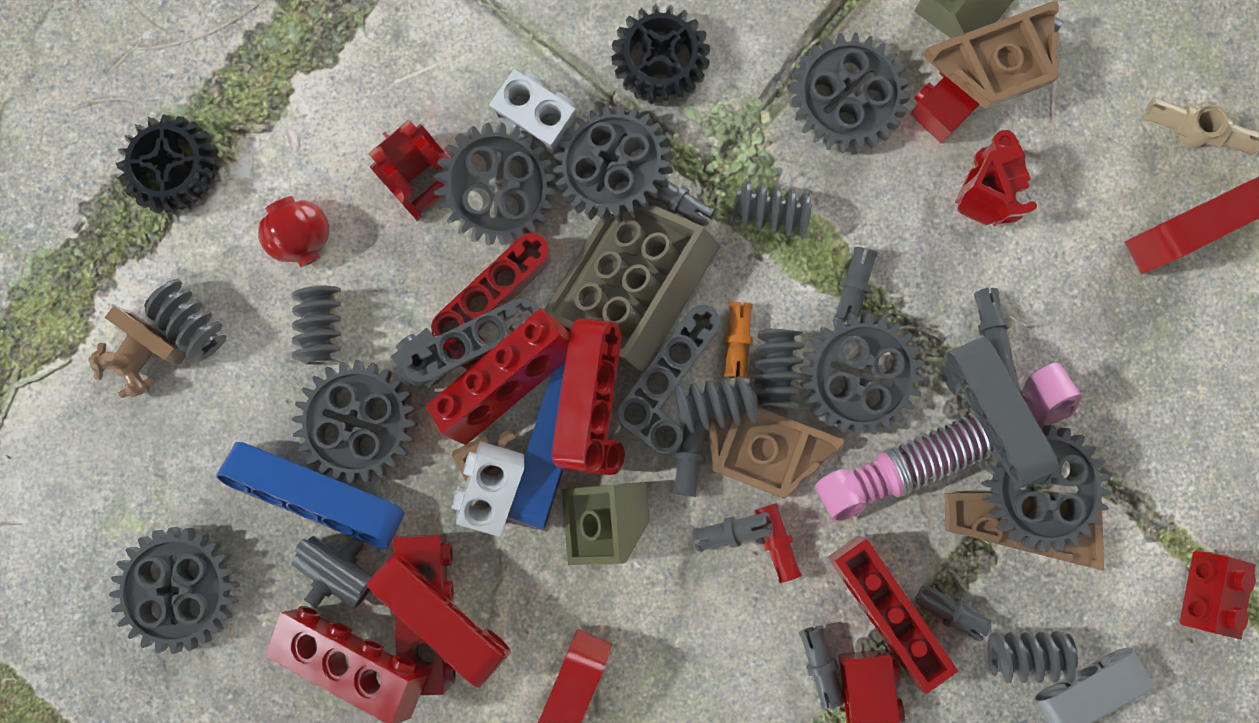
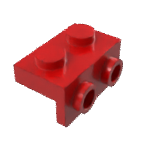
M1195 550L1192 555L1180 624L1242 640L1243 630L1248 624L1247 609L1250 593L1256 583L1254 574L1256 564L1229 556Z

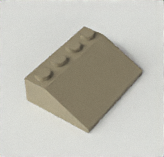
M648 203L650 207L648 211L640 205L636 207V218H633L626 211L623 212V219L620 223H618L614 214H610L606 223H603L600 219L544 309L560 321L568 331L571 330L573 323L577 319L617 323L621 331L618 360L641 373L646 371L720 248V245L705 227Z

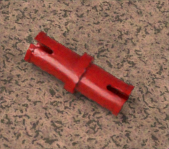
M778 503L754 510L757 515L767 512L771 518L770 521H767V524L772 523L773 536L764 537L766 543H763L765 551L769 550L779 584L802 577L790 544L794 541L792 535H787L778 509Z

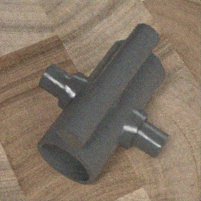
M315 536L310 537L308 540L302 539L295 548L294 552L297 554L291 566L313 580L310 584L313 588L304 601L317 608L325 596L329 598L333 594L353 609H356L370 592L366 583L372 577L371 574L355 564L358 560L355 556L364 544L351 537L343 548L339 547L337 550H334Z

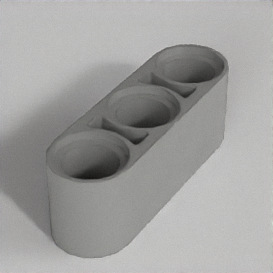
M1127 647L1116 650L1078 670L1073 682H1068L1064 678L1045 688L1035 696L1034 700L1047 723H1092L1144 695L1153 688L1154 684L1134 648Z

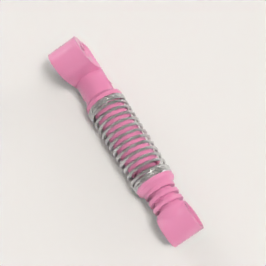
M1052 363L1033 373L1027 379L1022 390V397L1041 429L1044 425H1052L1072 416L1082 399V394L1060 363ZM969 413L967 417L962 416L960 421L954 419L952 424L946 423L945 428L939 426L937 431L931 429L929 435L923 433L922 439L915 436L914 442L908 439L906 445L900 443L899 449L892 446L891 449L883 450L877 454L876 459L871 462V465L868 463L864 464L862 469L857 467L854 469V473L846 469L833 472L822 478L815 485V489L832 521L841 522L860 513L867 506V502L872 504L876 499H883L884 494L887 497L890 495L896 497L906 495V493L912 492L913 488L918 490L920 485L926 486L928 482H935L936 478L941 480L944 475L949 476L951 472H958L959 468L965 469L967 465L972 466L975 462L979 463L983 458L988 459L994 448L976 415ZM912 479L917 483V486L913 485Z

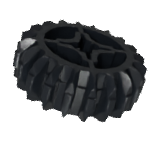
M655 4L652 7V14L648 15L641 7L638 11L639 20L628 16L626 18L628 28H618L617 36L619 39L612 42V50L616 53L611 56L612 65L618 66L615 70L616 78L625 79L623 82L625 91L636 87L634 97L638 100L646 93L648 94V103L650 105L655 102V96H662V103L666 106L669 104V95L673 94L675 99L680 102L684 96L683 89L692 94L696 89L694 82H703L705 74L702 70L709 68L710 60L706 56L710 54V46L703 43L707 36L705 30L696 31L699 25L697 18L686 22L687 12L685 9L676 16L673 15L674 9L671 4L666 8V13H660L659 6ZM655 32H666L669 34L661 36ZM639 41L642 44V50L645 55L641 58V64L636 67L630 55L633 47ZM683 43L687 46L691 57L685 69L679 65L680 60L676 56ZM657 52L659 56L654 57V53ZM655 74H663L668 78L657 79L652 78L651 76Z
M163 114L160 122L155 118L148 117L147 128L140 124H135L138 134L135 137L124 135L126 141L130 144L128 148L118 149L119 154L124 156L125 160L115 163L117 168L124 172L118 179L120 183L127 186L125 189L126 194L133 199L136 198V203L141 207H149L151 211L157 214L165 211L169 215H176L178 208L184 212H191L192 201L197 205H204L201 195L204 192L209 195L214 194L213 189L208 186L210 181H220L219 176L213 170L223 167L221 161L214 158L220 152L217 146L211 144L213 141L212 136L203 131L199 124L192 121L189 123L182 116H177L174 120L170 115ZM178 140L190 143L193 157H188L182 153V149L178 147ZM146 173L156 176L157 182L160 183V191L152 190Z

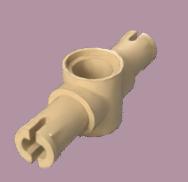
M1154 97L1146 108V111L1149 112L1144 114L1145 121H1151L1174 129V133L1179 135L1183 144L1189 147L1197 148L1205 144L1217 148L1227 146L1248 155H1254L1259 150V131L1256 132L1233 124V121L1228 118L1224 109L1218 105L1209 104L1200 109L1187 105L1183 108ZM1199 121L1206 126L1207 132L1200 127Z

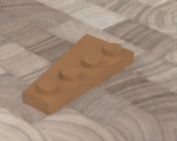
M944 493L945 531L1104 571L1102 510H1097L1095 513L1102 521V524L1089 523L1087 525L1091 531V537L1077 534L1079 539L1078 546L1065 542L1064 551H1058L1050 547L1049 552L1037 550L1036 546L1033 549L1022 547L1021 541L1018 543L1010 541L1008 539L1010 530L1003 532L996 529L998 522L1002 518L988 517L987 513L995 505L982 499L991 493ZM1028 497L1024 499L1021 506L1024 515L1031 508V502ZM1066 500L1060 505L1061 517L1065 516L1068 510Z

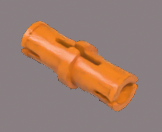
M741 302L729 303L728 335L724 336L723 344L727 345L725 378L742 376L744 379H748L749 346L753 345V337H750L751 309L753 308L751 303L744 302V305H741Z

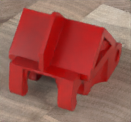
M407 120L391 135L384 132L383 135L386 139L369 152L368 155L375 161L370 166L371 170L418 222L423 217L421 213L441 197L435 195L434 191L444 187V183L440 181L434 182L412 202L408 200L414 191L410 183L431 165L437 171L443 169L437 161L440 158L450 159V157L442 150L421 123L416 127L411 121Z
M1001 130L992 138V144L981 148L975 154L974 164L976 168L969 171L955 200L960 214L985 226L993 224L995 227L1013 224L1022 219L1023 215L1029 214L1037 208V204L1034 201L1021 204L1016 199L1017 192H1022L1029 188L1028 182L1031 180V177L1026 168L1025 153L1015 134L1010 130Z

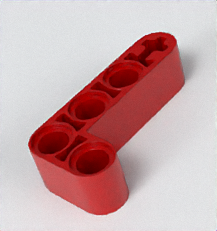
M1259 176L1124 241L1141 275L1192 253L1259 219Z
M527 233L518 238L434 317L431 324L433 336L442 335L443 327L449 321L455 320L459 322V325H462L512 301L549 265L551 253L546 240L536 233ZM529 247L534 250L538 249L541 256L537 259L532 256L528 257L526 250ZM516 258L518 259L520 264H523L526 270L524 273H522L518 265L515 262H513ZM502 271H513L515 273V280L511 285L506 287L497 285V276ZM479 295L486 296L488 300L486 308L478 313L471 312V300ZM487 323L481 324L478 327V331L482 329ZM478 333V336L480 337V339L483 340L484 342H486V341L479 335V333ZM457 339L448 340L443 345L455 360L460 359L465 354L464 345ZM467 363L462 367L468 370L471 365Z
M577 319L571 327L552 449L553 463L558 468L589 474L615 475L623 466L625 459L623 444L616 440L607 439L621 345V331L615 322Z
M393 553L366 583L379 600L474 687L481 688L511 653L509 646L496 633L488 628L480 629L413 565L397 553Z
M580 629L576 630L538 723H582L603 674L612 643Z

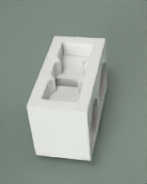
M513 69L489 104L492 115L512 129L520 128V134L525 138L530 135L533 136V143L554 155L559 148V140H564L568 135L567 128L572 129L577 122L575 104L566 95L560 92H556L554 95L543 88V82L533 74L526 72L523 75ZM519 94L528 95L530 97L529 101L522 106H516L511 103L513 98ZM553 113L561 117L560 121L552 126L542 123V119L547 114Z
M480 441L476 453L469 452L463 469V474L468 475L465 487H457L451 509L457 510L456 525L501 536L525 468L524 454ZM489 465H496L502 471L497 475L491 476L484 473L483 469ZM476 500H484L490 506L485 509H476L471 503Z

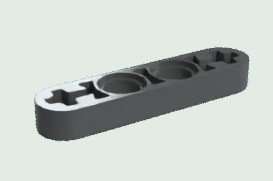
M521 297L514 299L412 348L402 359V376L411 384H426L487 354L508 336L504 321L515 316L517 313L516 308L519 307L522 312L529 310L532 315L539 309L538 305L529 298ZM499 315H504V321L499 317ZM523 321L511 324L508 329L511 332L514 331ZM481 324H494L498 328L499 338L491 343L481 340L478 336V327ZM451 339L461 341L465 347L464 356L456 360L448 358L443 352V345L446 341ZM435 347L437 358L444 367L439 369L437 361L426 367V375L421 376L418 371L411 373L408 368L412 366V358L417 357L419 361H425L433 355L429 349Z

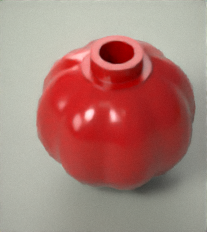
M288 196L271 203L265 208L268 215L259 222L258 239L262 248L269 256L280 262H298L300 268L312 264L321 258L318 252L328 241L330 232L327 217L318 206L306 200L296 202L293 196Z

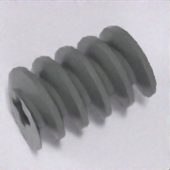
M745 179L737 190L730 224H733L737 216L741 215L743 227L747 228L751 220L755 218L757 230L761 231L767 221L771 222L772 233L774 234L777 233L783 224L786 226V235L788 237H791L797 227L800 228L801 239L803 240L811 215L810 193L804 191L797 201L793 188H789L784 197H781L779 185H775L770 193L767 194L764 182H760L755 191H752L751 180Z
M173 279L157 288L149 296L144 304L145 313L148 318L155 320L156 326L160 330L165 331L166 337L169 340L176 341L177 349L186 352V358L190 362H200L216 352L226 341L227 336L217 335L222 328L221 322L216 321L207 325L212 318L210 311L207 310L197 314L202 308L201 301L195 300L187 304L192 297V292L186 289L177 293L182 287V281Z
M316 285L305 287L292 293L293 300L302 303L292 308L293 315L302 318L292 323L293 330L302 333L292 338V343L302 348L292 353V359L308 365L327 366L340 364L341 361L330 358V354L341 351V346L330 343V339L341 336V332L330 328V324L341 321V317L331 314L330 309L340 307L341 302L330 299V295L341 292V288L337 286Z
M764 329L758 332L757 337L767 343L756 348V353L766 357V359L755 362V368L765 372V374L754 377V383L764 387V389L756 391L757 400L762 402L758 406L780 409L800 408V404L789 399L790 396L801 393V389L791 385V381L802 378V374L792 370V366L804 362V359L793 355V351L805 348V344L794 340L795 336L803 334V332L787 329Z
M742 376L736 377L734 388L731 387L726 378L721 379L718 391L711 381H706L703 393H701L696 383L690 384L688 395L685 394L680 385L675 386L680 425L685 423L690 433L695 432L697 421L702 422L706 431L710 430L713 418H716L721 428L726 427L728 416L733 418L737 426L741 425L743 414H747L752 424L756 423L758 404L752 376L750 377L749 386H747Z
M1055 631L1051 635L1046 632H1038L1034 636L1032 633L1023 632L1018 636L1016 633L1008 632L1004 637L999 633H992L989 636L987 647L989 669L993 676L1001 672L1005 683L1012 682L1013 672H1017L1021 683H1027L1029 671H1032L1034 679L1038 683L1044 681L1045 671H1048L1052 682L1060 680L1061 671H1063L1068 682H1073L1076 678L1078 656L1074 639L1070 634L1065 635L1063 632Z

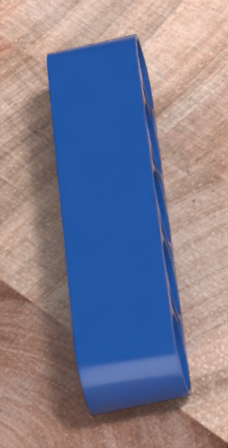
M565 363L550 376L524 459L525 468L507 516L508 520L543 531L547 524L564 470L556 467L553 463L552 449Z
M235 442L216 474V478L235 490L381 549H388L405 515V512L400 507L389 501L243 442Z

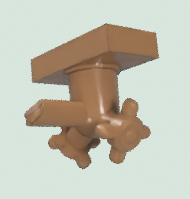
M113 305L104 318L124 331L127 336L115 353L106 352V343H99L97 351L92 353L88 361L90 362L91 369L94 371L93 376L96 380H102L105 369L113 370L117 375L123 377L126 387L119 391L118 394L121 398H125L127 396H139L147 392L149 386L154 384L153 377L142 380L139 371L153 353L164 361L181 364L186 357V352L178 350L175 342L169 340L165 335L131 311Z

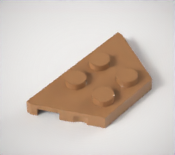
M1055 0L928 47L923 55L928 62L985 109L1050 85L1058 78L1056 50L1059 47V33L1055 32V15L1059 12V4Z
M758 407L756 423L752 424L747 414H743L741 425L737 426L733 418L728 416L726 427L721 428L716 418H713L709 430L712 469L714 472L784 499L804 479L815 472L831 454L843 446L844 440L760 407Z

